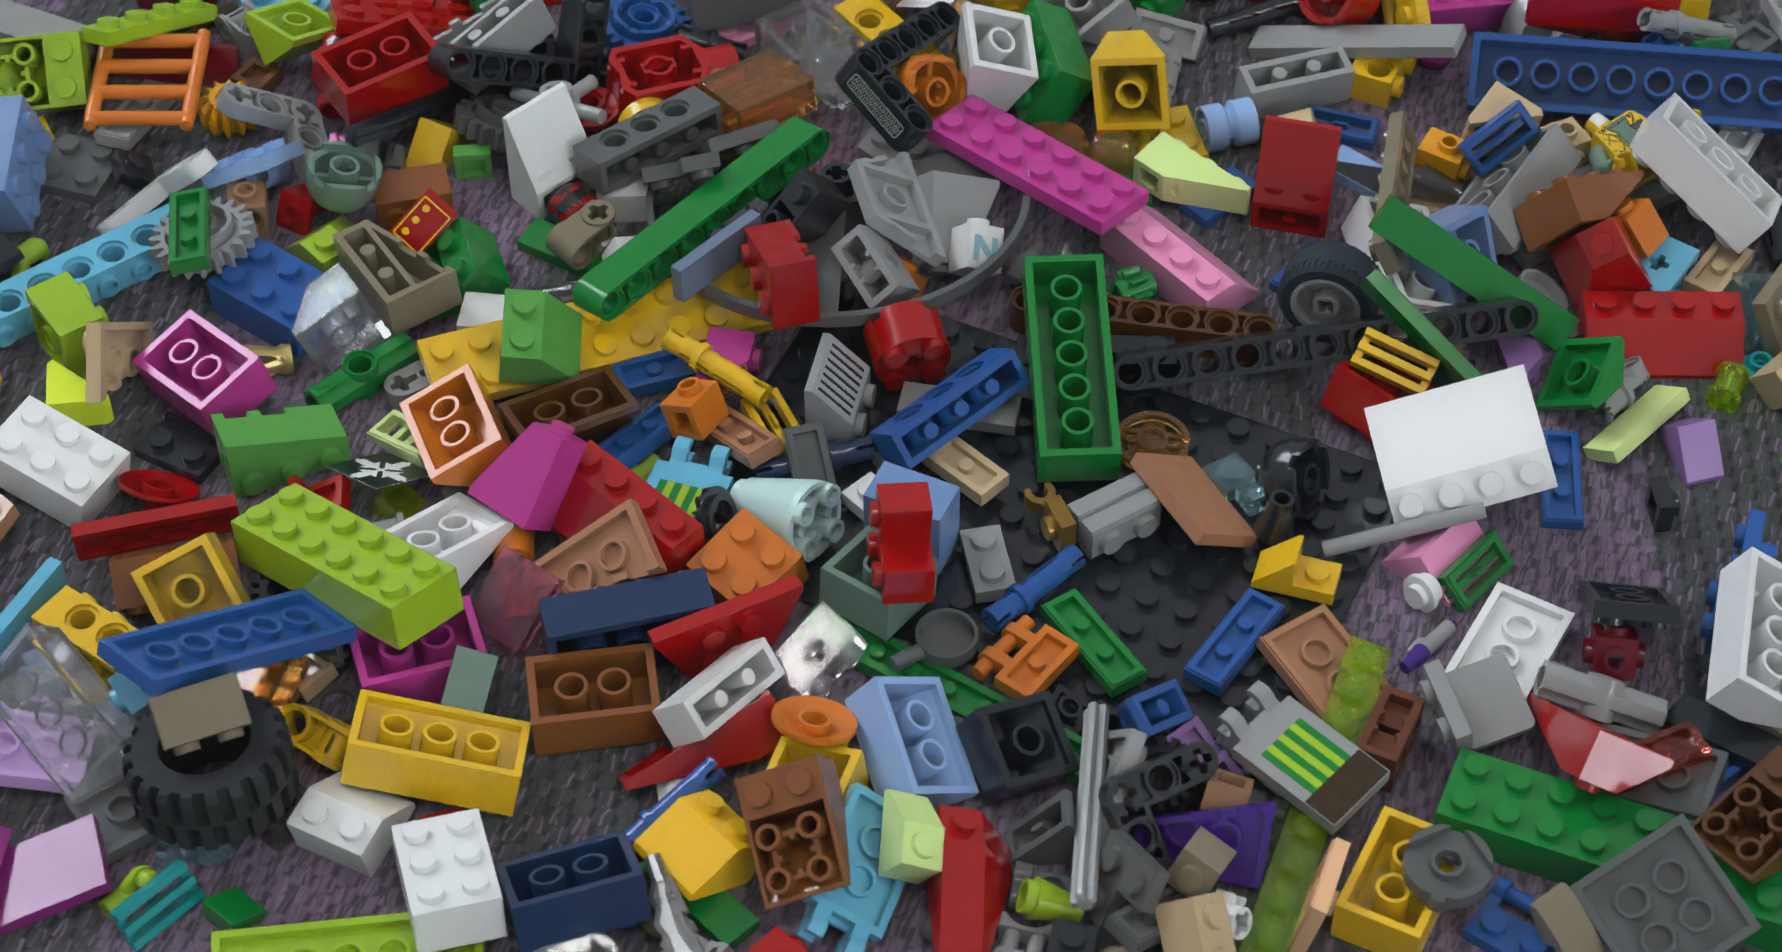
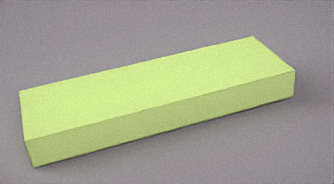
M1655 385L1583 447L1586 457L1600 462L1615 464L1621 462L1688 403L1690 397L1687 388Z

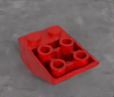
M1266 115L1253 194L1250 226L1325 239L1333 204L1342 127Z

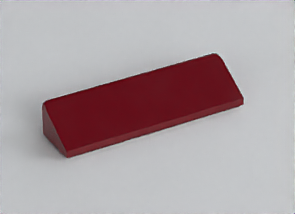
M210 43L202 85L214 86V81L220 84L226 83L242 66L238 45ZM94 44L95 64L100 46ZM114 48L112 59H192L194 48ZM109 74L108 77L137 80L149 79L187 84L189 74Z

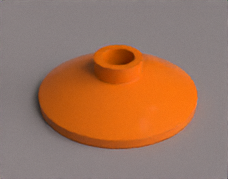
M796 695L784 698L773 706L771 721L779 732L790 739L809 745L832 746L842 744L854 737L858 726L857 718L847 707L834 700L820 696Z

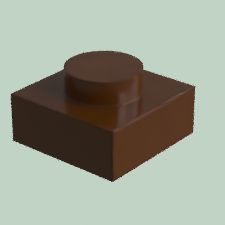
M252 56L230 79L233 83L244 80L247 86L271 92L283 81V74L281 68L272 64L265 66L263 60Z

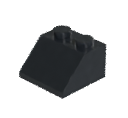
M1049 690L976 708L955 726L986 806L1027 795L1080 770Z

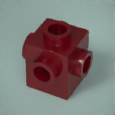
M1592 623L1590 638H1584L1582 663H1588L1589 671L1601 673L1622 682L1623 680L1635 681L1636 668L1643 669L1645 643H1639L1640 640L1635 627L1624 623L1623 626ZM1614 653H1619L1622 655V658H1614L1609 656Z

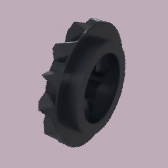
M720 486L703 488L701 495L695 497L697 509L692 512V515L703 525L706 545L737 514V509L729 492Z

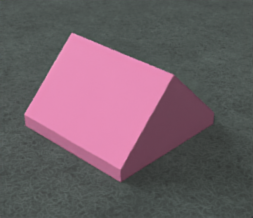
M1472 521L1407 537L1382 561V565L1403 579L1413 573L1420 574L1422 572H1427L1437 578L1483 534V531L1477 521ZM1491 545L1468 568H1470L1491 547ZM1497 557L1462 590L1463 593L1497 560ZM1441 585L1442 598L1439 602L1449 607L1454 602V599H1447L1444 594L1447 587Z

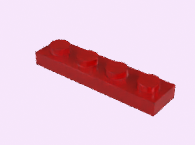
M234 493L72 524L71 531L78 560L84 561L193 540L205 533L215 532L218 535L233 532L231 520L237 518L240 514Z

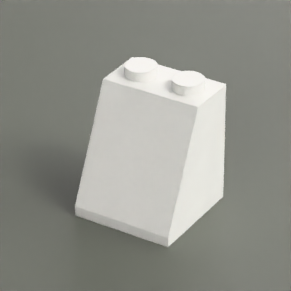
M965 2L962 5L955 59L957 71L963 72L965 77V100L975 95L1007 112L1038 80L1030 15Z

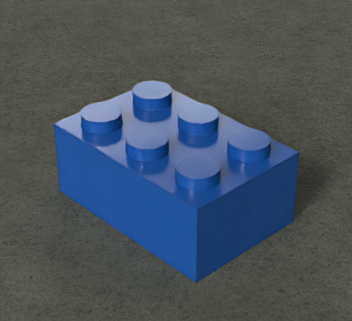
M258 237L254 240L255 248L246 249L247 258H234L237 266L230 267L225 265L222 268L221 274L216 273L207 281L212 310L215 314L274 347L281 343H290L292 357L301 361L351 316L347 286L334 277Z

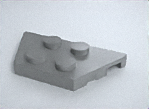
M899 152L894 159H889L885 154L875 156L874 159L867 157L855 159L847 171L866 225L932 266L939 267L946 259V254L909 153Z

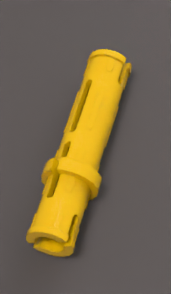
M673 326L665 334L661 348L682 359L693 372H702L717 380L719 384L748 400L757 408H761L769 400L773 391L771 385L751 375V373L713 351V346L709 343H701L693 339L676 326Z

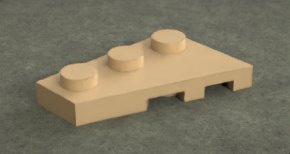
M86 322V331L82 339L83 350L86 353V403H102L107 398V391L118 390L122 386V379L133 377L138 373L132 360L153 342V322Z

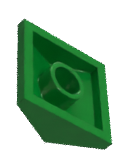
M1620 336L1562 339L1535 403L1536 409L1542 411L1597 409L1623 385L1625 340Z

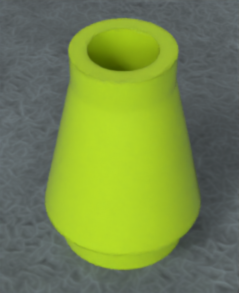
M1039 876L1034 880L1025 878L1020 885L1016 898V912L1024 914L1026 920L1054 921V918L1081 922L1084 910L1074 908L1071 905L1069 892Z

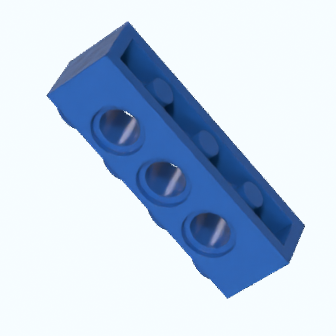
M990 347L871 431L869 435L884 461L912 469L1032 382L1013 348Z

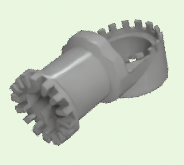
M1640 356L1624 359L1623 385L1597 409H1585L1583 411L1584 414H1589L1587 418L1593 417V422L1598 420L1597 424H1601L1605 428L1613 422L1614 416L1621 410H1627L1634 404L1635 394L1633 390L1639 385L1644 384L1643 381L1646 382L1647 378H1650V374Z

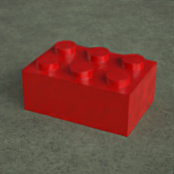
M410 11L311 52L316 86L349 126L448 87L449 79L434 75L430 71L428 55L437 43Z

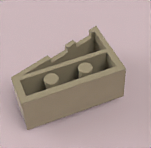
M368 219L332 235L340 268L393 336L463 303L455 269L448 265L443 268L432 262L429 254L422 250L415 252L403 245L401 238Z

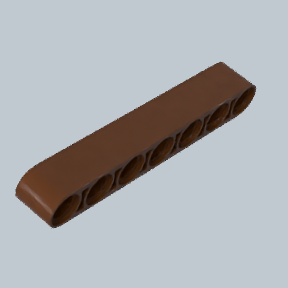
M1019 286L1010 294L1009 325L1016 333L1026 335L1023 287ZM1107 295L1111 335H1175V344L1278 329L1275 319L1265 314ZM1250 344L1242 345L1236 353L1237 362L1248 363L1251 361L1254 355L1253 347ZM1212 350L1202 351L1198 356L1215 359Z

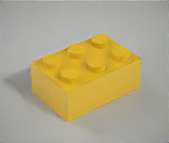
M1384 806L1335 903L1331 936L1371 952L1423 951L1440 913L1429 910L1424 901H1421L1411 893L1403 880L1401 867L1403 854L1411 837L1418 831L1434 824ZM1444 861L1439 862V869L1444 872H1455V868L1458 867L1456 864L1447 865Z

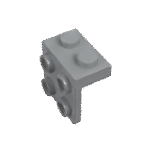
M1496 654L1445 673L1440 659L1423 664L1424 680L1419 682L1423 698H1426L1425 703L1427 706H1434L1439 717L1435 719L1438 733L1444 744L1450 742L1456 758L1461 747L1478 751L1534 729V716L1505 655Z

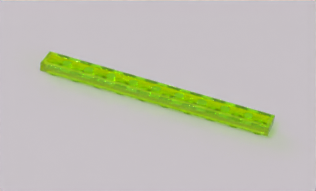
M1352 635L1321 720L1356 745L1368 721L1392 650ZM1293 804L1290 806L1252 912L1250 932L1243 939L1239 952L1288 951L1329 833Z

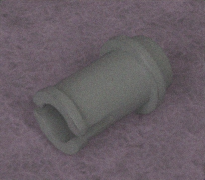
M391 144L385 148L382 172L405 169L408 150L403 145L395 144L393 154H391Z

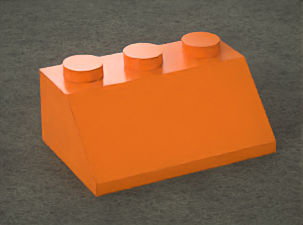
M469 363L399 403L428 475L434 484L470 487L512 444L491 395Z

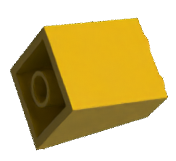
M1144 30L1107 31L1090 58L1097 131L1170 129L1172 125L1165 54Z

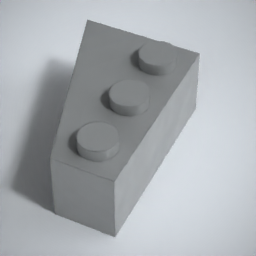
M488 0L479 5L482 10L481 12L461 22L459 17L448 22L451 26L450 29L433 37L437 44L450 43L528 52L535 45L543 42L546 36L554 31L557 26L543 0ZM453 57L451 58V61H450V68H451V66H452V64H453ZM485 60L482 64V70L485 67ZM450 79L474 95L490 85Z

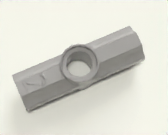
M1544 660L1534 680L1533 694L1535 696L1574 708L1575 712L1604 723L1612 724L1614 721L1635 730L1657 735L1660 728L1663 727L1667 716L1668 701L1666 699L1625 686L1626 683L1594 671L1585 673L1554 661Z

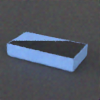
M1343 144L1339 148L1335 181L1360 195L1371 197L1378 195V174L1382 172V165Z

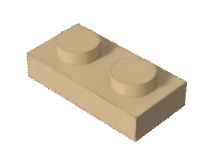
M1716 239L1684 279L1682 291L1728 292L1751 263L1754 250L1745 248L1738 255L1731 247H1724Z
M958 436L923 460V464L948 483L960 486V492L981 507L1009 485L1010 474Z

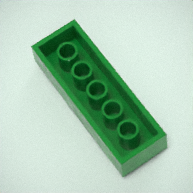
M1103 254L1024 256L1022 287L1029 376L1032 382L1030 383L1038 483L1119 480L1122 452Z

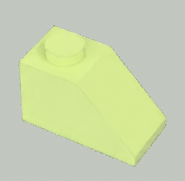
M886 789L884 791L878 876L919 884L942 872L945 828L928 797L893 789Z

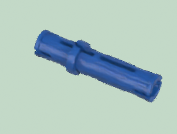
M1069 544L1017 585L1012 583L1007 587L1000 599L981 612L980 616L985 619L983 623L987 629L998 633L1021 614L1027 615L1034 609V604L1061 584L1074 572L1085 566L1086 560L1083 558L1076 562V560L1084 556L1081 550L1075 545Z
M708 755L699 766L660 799L650 810L643 809L638 814L640 819L625 831L629 842L634 843L679 797L708 789L711 790L722 779L727 777L726 773L722 768L717 767L705 778L718 765Z

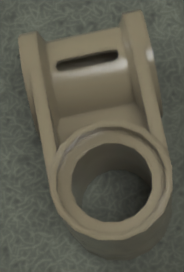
M602 199L586 203L580 210L565 221L558 223L550 231L546 239L547 249L573 269L581 270L585 268L593 259L606 250L614 237H618L617 228L613 225L616 217L614 206Z

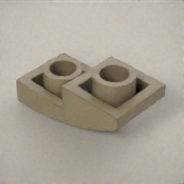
M1560 882L1529 905L1541 942L1554 947L1555 952H1606L1589 916L1567 884Z

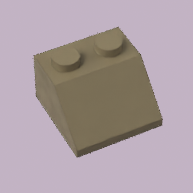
M236 671L148 698L149 710L163 751L173 749L175 757L202 749L199 741L216 735L219 743L244 736L243 727L252 723Z

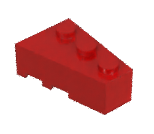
M790 219L744 228L745 244L739 245L741 262L744 268L750 267L748 269L749 281L752 291H759L757 297L762 316H769L774 330L820 321L816 257L814 255L805 256L804 253L809 252L806 243L799 244L798 241H801L800 234Z

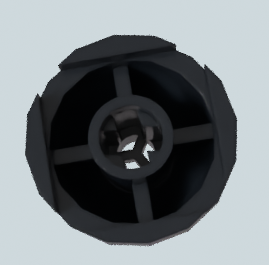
M1292 437L1273 444L1264 455L1262 462L1257 465L1255 472L1256 483L1259 485L1260 493L1266 504L1274 490H1287L1295 499L1293 518L1309 520L1316 517L1324 505L1323 501H1318L1321 489L1328 490L1330 483L1328 451L1325 446L1317 445V442L1320 440L1308 437Z

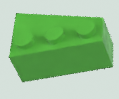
M332 404L283 408V414L261 415L259 410L247 411L246 417L225 419L222 413L210 414L221 466L233 493H235L236 499L247 495L255 496L261 494L265 489L286 483L288 477L296 474L302 479L304 476L325 469L333 470L326 465L351 460L347 435Z

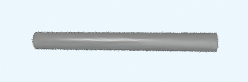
M1480 502L1321 541L1324 556L1329 557L1485 519L1487 514L1484 503Z

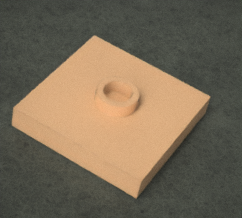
M1336 837L1327 849L1310 881L1287 948L1289 952H1307L1326 915L1331 917L1335 903L1340 895V892L1335 889L1351 845L1350 842Z

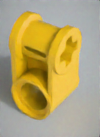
M297 703L283 706L280 711L289 726L293 745L306 752L318 763L334 771H342L351 725L331 717L312 706ZM304 714L306 726L302 733L298 734L296 721L300 715Z

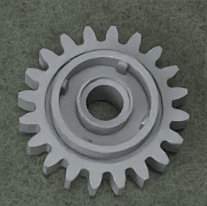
M217 197L211 202V268L184 273L186 279H190L194 274H200L202 278H206L207 274L212 270L217 274H221L222 267L225 265L230 267L237 266L234 258L248 257L246 249L255 248L254 239L258 237V232L251 211H247L245 204L237 206L235 199H231L223 204L221 197ZM161 217L159 219L161 226L153 227L152 232L154 236L149 238L150 250L155 264H159L162 272L170 270L168 266V217Z

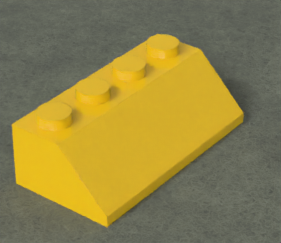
M361 689L347 741L340 783L363 789L398 794L404 797L439 802L446 805L470 809L478 808L480 811L513 817L531 722Z

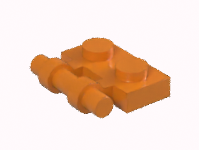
M1022 615L1016 622H1010L1001 631V638L993 646H986L978 654V662L971 668V673L976 679L982 681L990 673L998 672L994 677V687L1012 699L1044 692L1079 655L1080 644L1047 624L1034 634L1031 632L1035 627L1033 619L1028 615ZM1021 648L1013 658L1008 656L1013 649Z

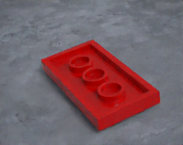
M328 0L327 7L335 33L351 35L410 11L433 38L450 29L451 26L448 22L459 17L461 22L474 16L473 12L468 11V7L464 5L448 4L447 8L433 7L431 3L421 0H414L411 4L397 3L396 0Z

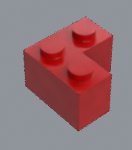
M928 482L877 484L876 501H871L868 505L869 525L874 527V532L867 533L866 539L868 558H875L876 561L871 564L873 587H880L883 604L934 602L936 569L931 547L933 508Z

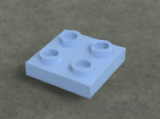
M282 137L265 143L260 147H251L232 154L233 156L218 160L214 170L207 172L201 179L204 187H208V189L244 177L247 181L265 180L266 187L269 189L289 178L291 175L289 160L301 156L305 152L300 139L285 144Z

